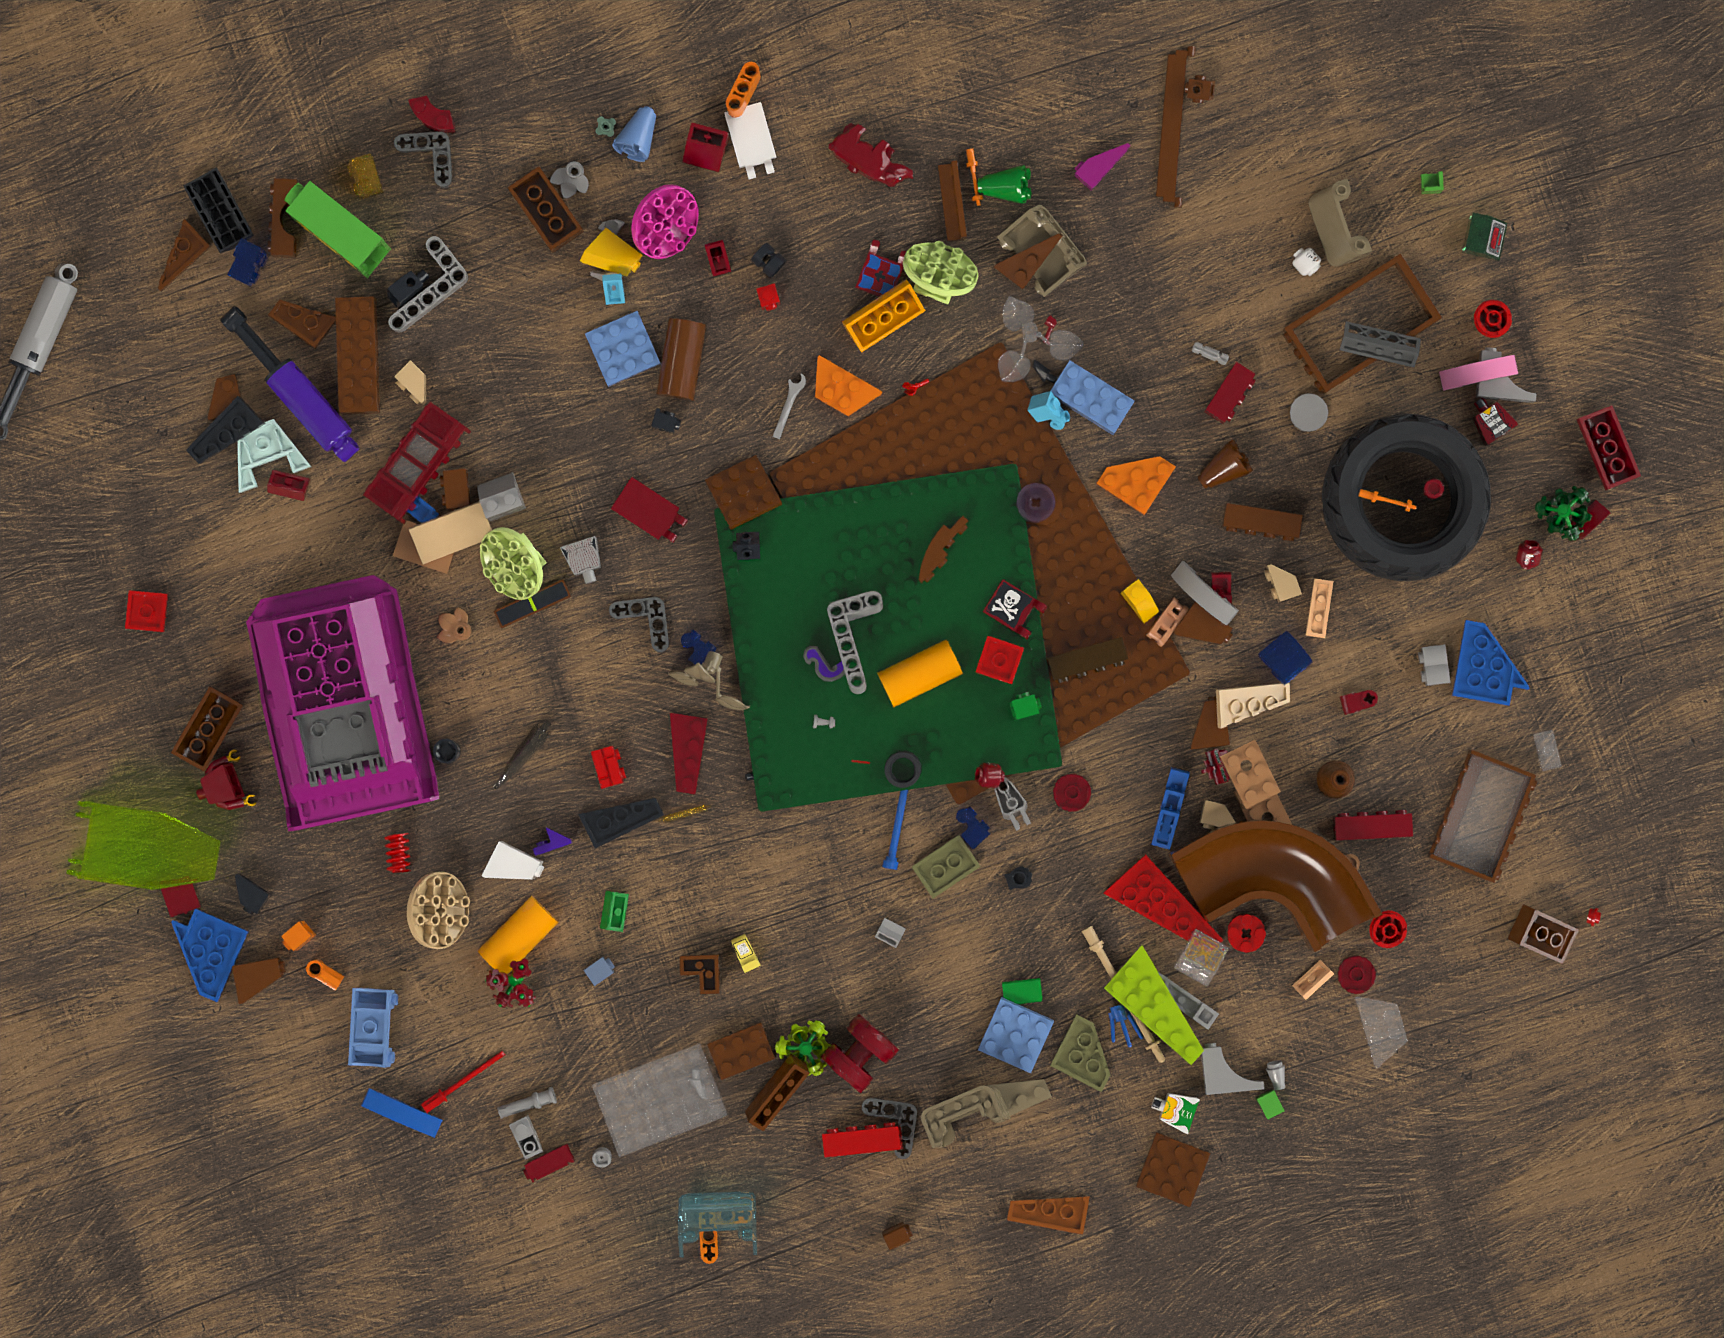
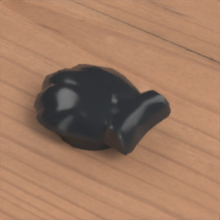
M1023 866L1015 868L1011 873L1004 874L1009 890L1027 888L1032 882V873Z

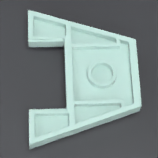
M274 419L266 421L265 425L237 441L239 493L258 487L252 468L287 456L293 473L312 467Z

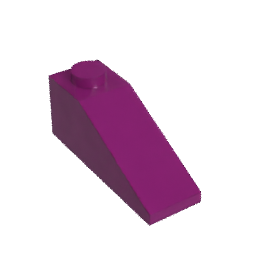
M1126 143L1091 157L1085 163L1081 161L1075 167L1076 173L1074 176L1092 191L1129 150L1130 145Z

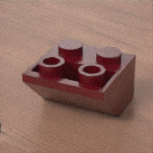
M691 122L682 163L719 173L729 139V132Z

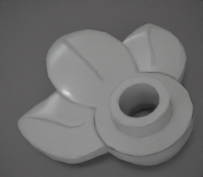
M570 162L566 168L557 169L550 180L552 184L561 185V193L565 199L572 197L577 190L581 193H586L589 186L588 179L584 176V168L579 162ZM574 168L578 169L576 175L571 174V170Z

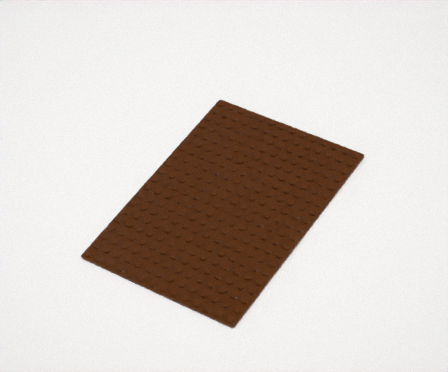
M998 343L918 388L913 396L906 395L778 467L770 473V476L782 497L788 498L1016 464L1023 507L1028 494L1034 489L1048 487L1055 490L1061 497L1063 507L1059 518L1053 523L1038 525L1028 518L1024 509L1037 599L1047 606L1044 614L1040 612L1046 659L1120 637L1123 639L1128 660L1124 661V665L1114 667L1113 664L1107 665V670L1097 673L1093 669L1087 671L1088 675L1079 678L1076 675L1069 676V681L1058 683V680L1053 681L1047 661L1061 748L1188 676L1190 671L1171 637L1160 647L1156 644V640L1146 636L1159 616L1156 614L1143 623L1120 594L1137 581V578L1047 420L1037 422L1028 412L1033 395L1004 344ZM1159 628L1157 632L1163 635L1164 631ZM975 780L945 784L953 799L959 805L988 789L987 787H981Z

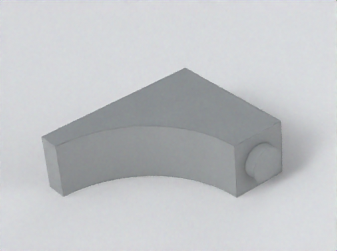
M1487 347L1480 352L1479 362L1500 358L1502 352H1497L1496 348ZM1508 376L1478 382L1476 388V398L1534 403L1536 401V393L1527 392L1519 388Z
M1206 1043L1205 1047H1202L1204 1051L1201 1054L1206 1095L1264 1089V1082L1262 1080L1246 1079L1232 1071L1223 1057L1221 1046H1216V1043Z

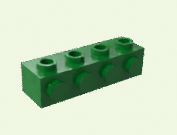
M1029 692L1017 695L1016 700L1009 702L1014 721L1037 715L1039 710L1042 709L1039 697L1035 698V695H1030Z

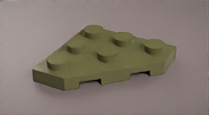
M1076 1014L1050 1066L1102 1092L1110 1077L1094 1023Z

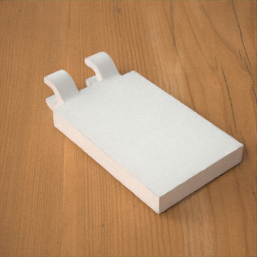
M761 102L747 106L744 113L737 118L731 117L728 111L724 112L739 167L746 168L748 178H756L753 166L760 164L765 165L767 174L774 173L771 159H775L776 154Z

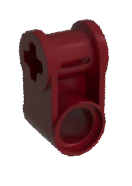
M1372 690L1355 692L1339 697L1344 715L1373 707L1378 701L1377 694ZM1367 693H1369V696L1374 697V699L1371 700V704H1369L1367 701L1364 702V698L1366 697Z

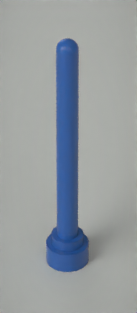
M908 790L900 791L889 854L883 860V868L893 870L898 868L899 862H897L896 853Z

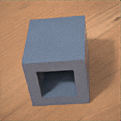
M602 957L586 968L584 972L593 985L596 986L614 973L613 968L615 966L609 958L605 959V957Z

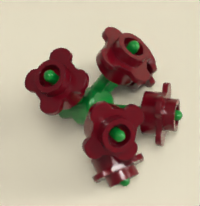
M527 959L517 962L512 961L510 963L512 973L509 976L505 972H499L498 969L489 970V975H486L485 982L487 986H490L492 990H495L496 987L499 991L497 996L494 994L492 996L496 999L495 1003L499 1007L506 1008L508 1006L512 1008L513 1005L510 1003L513 999L519 1001V1006L530 1007L534 1003L533 999L537 998L533 996L532 989H528L527 985L522 984L524 977L531 975ZM509 982L510 986L507 989V991L505 993L501 992L504 991V987L507 986Z

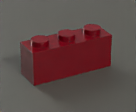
M1236 362L1204 412L1222 424L1226 420L1230 422L1236 413L1233 411L1236 404L1240 406L1246 397L1243 393L1247 388L1250 390L1256 381L1253 379L1255 373Z

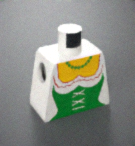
M1167 1093L1165 1100L1154 1097L1151 1108L1161 1111L1160 1120L1188 1134L1200 1099Z

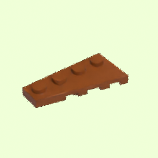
M1090 1196L1010 1201L1007 1221L1083 1235Z

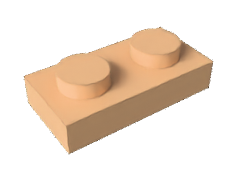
M1319 960L1292 986L1306 1000L1334 973Z

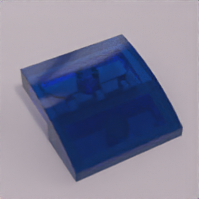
M1288 631L1284 632L1258 653V657L1271 669V673L1284 686L1313 663L1307 652Z

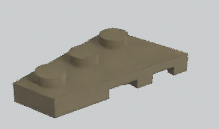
M1044 1079L987 1085L998 1088L1010 1116L1052 1097Z

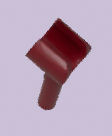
M1049 316L1044 323L1049 327L1043 343L1046 344L1057 324V320L1052 316Z

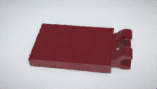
M633 477L630 478L611 507V510L657 540H660L663 536L674 543L677 535L669 531L674 521L683 527L688 522L686 518L677 513L680 509L679 507Z

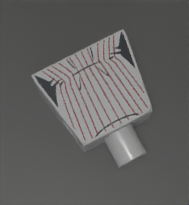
M595 536L560 547L575 576L583 574L585 584L597 581L593 570L601 568L597 538Z

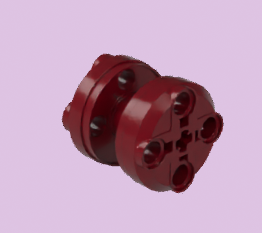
M858 1013L846 1027L857 1040L846 1052L835 1043H832L820 1057L835 1073L846 1080L859 1093H862L874 1079L863 1066L873 1055L887 1064L893 1059L899 1049L882 1032Z

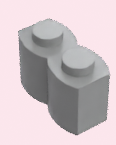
M1446 646L1422 647L1421 652H1418L1419 663H1423L1424 670L1420 672L1421 681L1425 682L1426 686L1450 683Z

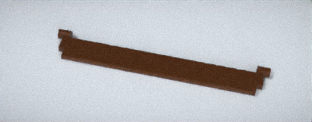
M1188 46L1187 51L1176 50V55L1168 54L1156 197H1163V202L1174 203L1175 208H1182L1183 198L1175 197L1186 61L1187 56L1195 57L1194 46Z

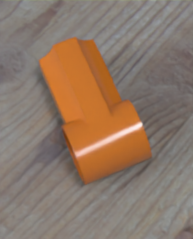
M319 959L310 961L306 967V972L310 977L316 978L335 991L345 977ZM313 963L320 965L321 970L319 973L311 971Z

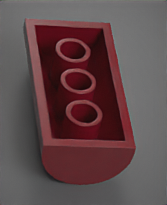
M1612 405L1576 419L1605 491L1641 477Z

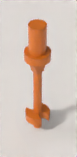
M967 149L968 163L966 165L972 173L975 191L972 201H976L977 206H981L980 200L983 199V195H979L975 168L978 166V162L975 161L974 149Z
M1360 489L1358 495L1359 497L1370 499L1374 503L1376 500L1404 506L1406 507L1405 511L1408 512L1410 508L1416 510L1417 507L1412 505L1411 500L1404 503L1378 495V491L1371 492Z

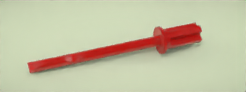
M502 1050L442 1092L438 1089V1092L421 1103V1106L428 1113L444 1101L447 1102L446 1096L504 1057L505 1053Z

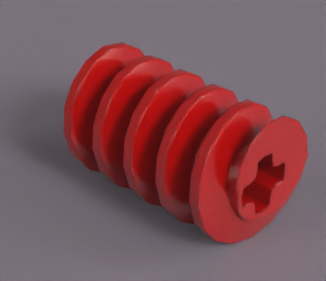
M409 833L390 834L384 837L385 840L390 841L385 847L391 850L385 854L391 856L390 859L386 860V863L392 864V866L386 869L392 873L411 872V870L405 868L411 865V862L405 861L410 855L404 853L410 849V847L404 846L405 843L409 842V839L403 838V836Z

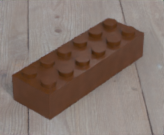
M374 296L335 298L339 413L342 415L380 413L376 298Z

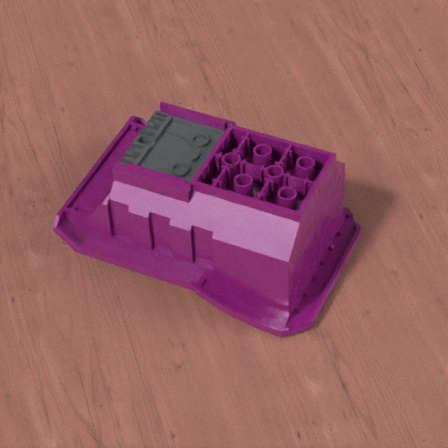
M369 575L260 599L246 624L256 667L261 704L284 800L288 831L301 830L439 799L437 776L413 674L397 589L379 577Z

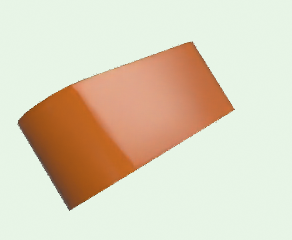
M755 62L744 64L726 99L727 111L731 117L737 118L744 113L760 81L759 66ZM749 71H755V72H756V73H755L754 75H752V76L747 75V73H748ZM742 87L748 88L745 92H740L739 89ZM739 104V107L733 109L731 105Z

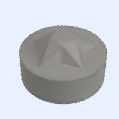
M600 1147L594 1150L592 1161L597 1167H606L611 1163L612 1154L609 1149Z

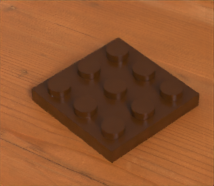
M756 455L705 479V483L730 530L782 505L777 492Z
M1156 1132L1136 1187L1191 1207L1211 1153Z

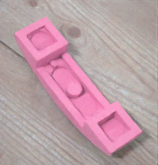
M1515 355L1472 363L1439 373L1442 388L1445 391L1495 378L1518 374Z

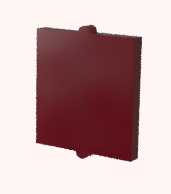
M190 875L178 880L173 879L172 882L160 886L170 918L183 913L188 914V911L201 907Z

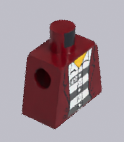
M1481 398L1474 403L1480 414L1472 419L1485 446L1518 425L1498 402L1489 407L1484 398Z

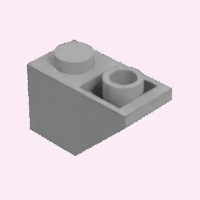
M528 1115L509 1124L525 1160L543 1152L536 1130Z

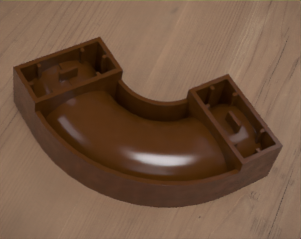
M1266 820L1231 823L1199 835L1168 853L1203 918L1207 922L1213 921L1247 901L1262 898L1271 899L1280 903L1288 910L1309 950L1316 952L1343 932L1382 915L1364 880L1347 857L1322 837L1294 825Z

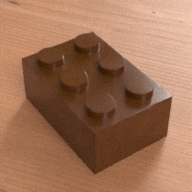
M762 1022L707 1044L721 1080L776 1058Z

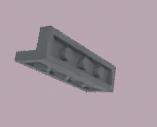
M1346 321L1339 350L1415 367L1421 339ZM1349 329L1357 331L1358 333L1354 334L1348 331ZM1369 334H1373L1377 338H1372L1369 336ZM1387 339H1394L1396 342H1389ZM1405 343L1415 344V348L1407 346Z

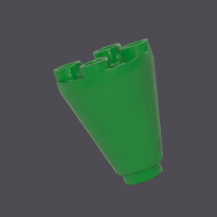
M1020 165L985 175L983 178L978 179V192L987 196L1025 204L1027 199H1031V188L1028 187V180L1031 178L1030 168Z

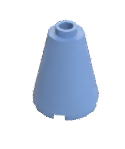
M644 106V108H639L612 144L619 154L624 152L628 154L627 158L638 162H645L648 159L656 121L654 110Z

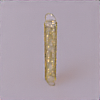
M706 805L696 806V807H694V809H686V810L679 811V813L668 814V815H665V817H663V818H668V817H688V816H692V815H674V814L702 813V812H706V811H690V810L707 809V808L704 807V806H706ZM662 819V821H674V820H678V819Z

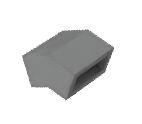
M884 918L875 937L896 948L906 928Z

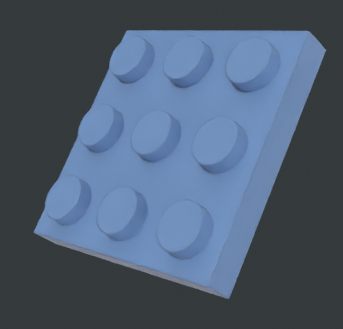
M638 311L585 333L608 387L661 364Z
M1001 997L978 1050L1031 1073L1054 1020Z

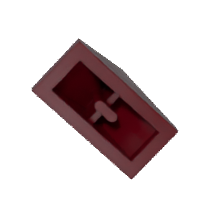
M723 240L705 244L713 277L731 272Z

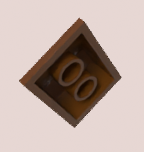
M1523 904L1507 939L1563 964L1579 929Z

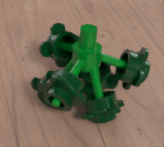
M1573 486L1572 493H1566L1559 488L1556 489L1555 496L1550 501L1546 500V496H1542L1541 500L1537 501L1535 511L1538 513L1539 519H1542L1543 515L1548 516L1551 511L1558 512V515L1548 516L1546 519L1548 523L1547 531L1549 533L1559 532L1564 534L1561 536L1562 539L1568 538L1571 541L1579 538V534L1584 532L1583 529L1579 530V528H1582L1584 523L1592 518V515L1587 511V506L1581 505L1580 508L1571 510V507L1576 502L1578 504H1583L1585 501L1587 503L1590 502V499L1587 497L1589 493L1583 487L1577 488ZM1570 515L1572 517V520L1576 522V525H1571L1569 519Z

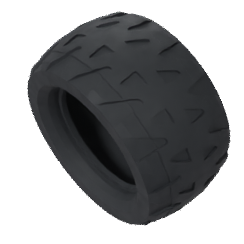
M1419 414L1386 416L1374 420L1357 430L1336 451L1330 461L1323 482L1322 502L1324 519L1337 547L1359 568L1377 577L1394 581L1422 580L1436 576L1457 565L1472 551L1480 540L1490 513V481L1485 465L1477 450L1464 435L1452 426L1438 419ZM1396 452L1418 454L1434 463L1443 473L1450 490V510L1443 527L1430 540L1417 544L1398 543L1381 535L1368 521L1363 510L1361 497L1358 495L1369 468L1382 456Z

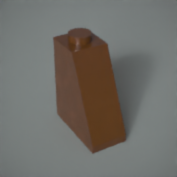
M1194 602L1172 634L1174 636L1221 645L1223 642L1227 643L1233 635L1230 632L1233 628L1225 625L1197 602Z
M1216 696L1208 697V701L1203 702L1190 743V750L1230 745L1228 726L1218 728Z
M279 957L232 966L238 1003H246L284 976L283 972H286L284 961H281Z

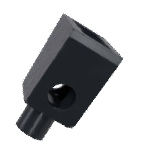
M423 269L416 274L409 271L387 288V297L399 310L423 291V283L430 277Z

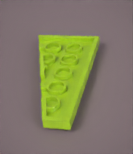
M1141 945L1104 989L1185 1061L1192 1065L1204 1050L1143 945Z

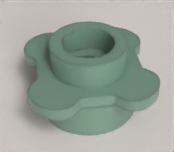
M599 117L597 119L598 128H596V134L612 137L614 135V125L616 124L615 119Z

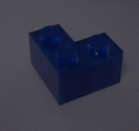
M241 238L233 253L235 260L227 275L251 287L252 284H256L259 278L258 271L260 267H264L267 262V252L261 247Z

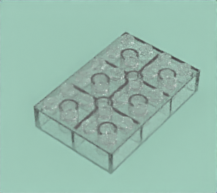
M701 1042L592 1084L619 1157L728 1116Z

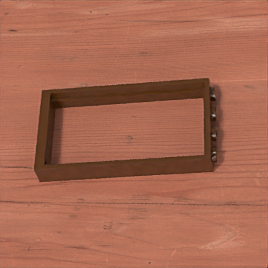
M1401 254L1283 329V337L1288 344L1291 343L1295 348L1293 353L1298 360L1302 359L1305 364L1303 366L1304 370L1309 376H1313L1315 379L1314 385L1319 392L1327 393L1378 359L1370 357L1327 384L1293 329L1393 265L1396 266L1429 317V320L1406 335L1414 337L1442 318Z

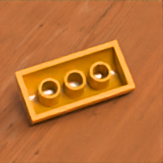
M904 280L844 319L842 323L856 346L863 352L923 313L925 309L911 284Z
M943 640L877 674L893 707H896L962 675L963 672L948 641Z
M531 895L477 951L492 968L498 969L499 972H505L508 975L512 971L510 963L524 959L559 922Z

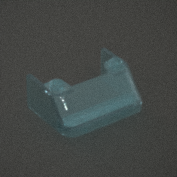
M748 1191L688 1193L679 1198L678 1243L680 1257H684V1243L697 1241L699 1239V1232L738 1230V1237L741 1240L753 1241V1255H757L755 1194Z

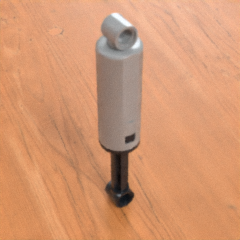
M64 263L58 265L55 269V278L51 276L45 277L8 363L15 366L16 369L0 403V441L8 435V423L30 373L40 376L77 293V288L72 286L71 283L76 280L78 271L71 264ZM65 268H68L70 276L65 279L62 272Z

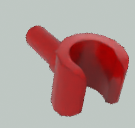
M927 378L915 384L905 382L902 385L903 388L907 389L904 393L913 396L919 387L929 383V379Z

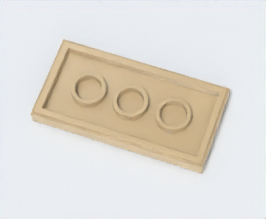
M480 501L409 528L423 564L482 542L488 532L492 531Z

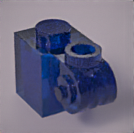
M692 630L681 637V644L686 648L694 647V653L688 660L693 664L700 663L702 666L708 651L716 652L717 647L709 641L705 644L700 640L702 636L695 630Z
M969 806L966 809L959 810L956 813V819L959 823L967 822L968 827L960 836L972 849H975L990 835L988 832L990 827L983 820L979 822L975 818L977 813Z

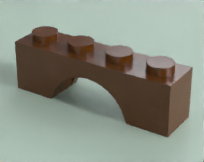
M274 178V183L270 185V194L273 195V202H270L269 205L272 221H269L268 231L271 233V240H268V252H270L272 257L296 258L297 239L285 231L283 214L290 206L284 201L285 197L299 183L297 179Z

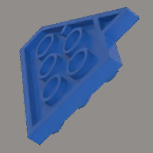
M1465 620L1452 696L1510 706L1513 687L1529 690V685L1486 624Z
M195 909L188 926L172 920L171 923L199 995L219 1002L232 972V966L236 963L249 931Z

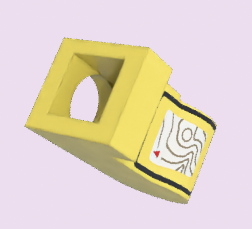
M745 934L731 940L744 973L761 966Z

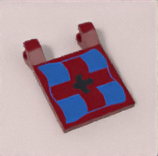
M873 240L855 288L880 297L898 284L904 268L903 260L906 251H901L898 262H894L876 255L880 242Z

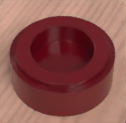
M1431 479L1425 483L1423 490L1428 498L1436 499L1443 494L1444 486L1440 480Z

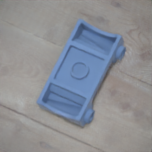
M352 988L348 1065L386 1068L390 1067L391 1063H394L395 1052H392V1048H389L391 1009H394V1006L398 1004V994H395V990Z

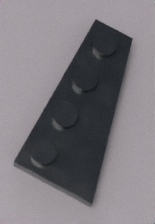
M237 396L186 451L198 464H202L266 423L240 396Z
M652 798L578 815L596 849L663 816L664 813L657 799Z

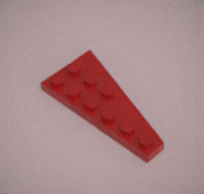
M1146 854L1103 892V894L1191 943L1194 938L1193 944L1197 947L1199 946V948H1204L1208 952L1214 949V947L1212 948L1214 942L1219 945L1223 941ZM1201 939H1202L1203 941L1206 940L1207 943H1206V944H1205V942H1204V943H1203V942L1201 943V941H1199V940H1201Z

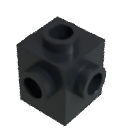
M759 532L736 533V541H733V552H737V560L760 559Z

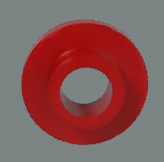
M1590 908L1587 923L1593 927L1595 923L1599 924L1601 913L1598 912L1599 908Z

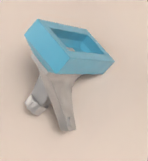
M595 270L590 272L591 276L603 281L606 305L625 303L622 274L604 270L605 272Z

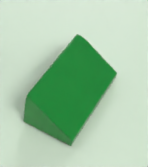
M613 891L605 892L600 924L601 929L623 932L629 894Z
M1040 978L1002 982L1003 998L1016 1004L1042 1001Z

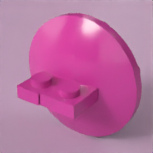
M671 184L660 186L643 198L634 213L631 228L633 241L643 254L654 259H664L684 250L697 231L699 213L698 205L693 195L683 187Z

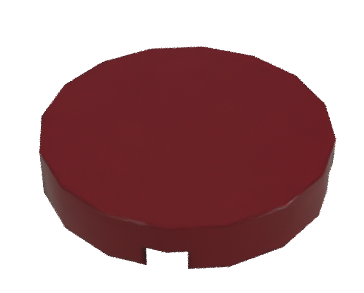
M1066 774L1060 777L1053 788V798L1056 804L1068 812L1083 809L1089 803L1091 797L1089 783L1077 774Z
M1358 955L1350 956L1339 965L1337 971L1338 982L1347 992L1361 994L1373 986L1376 979V971L1373 964L1367 958Z

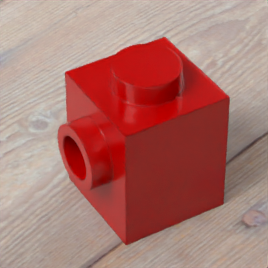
M775 283L756 289L762 310H774L777 308V305H780Z

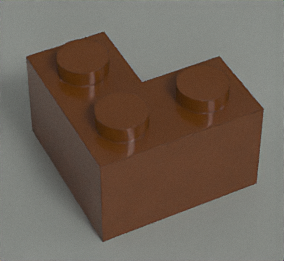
M719 954L680 955V975H699L700 994H719Z

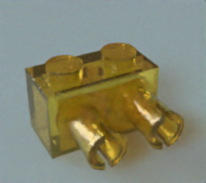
M371 153L349 159L350 165L347 166L350 177L354 176L355 184L352 185L356 195L359 194L361 199L384 193Z

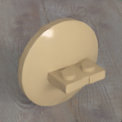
M432 872L423 876L413 887L407 904V921L412 935L421 945L431 949H443L454 944L462 935L469 923L470 899L460 880L450 873Z

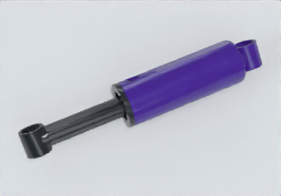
M233 306L220 318V321L230 332H235L270 372L264 381L325 451L333 450L343 462L348 461L360 449L358 444L349 436L352 429L290 358L280 362L247 324L246 315L238 307Z

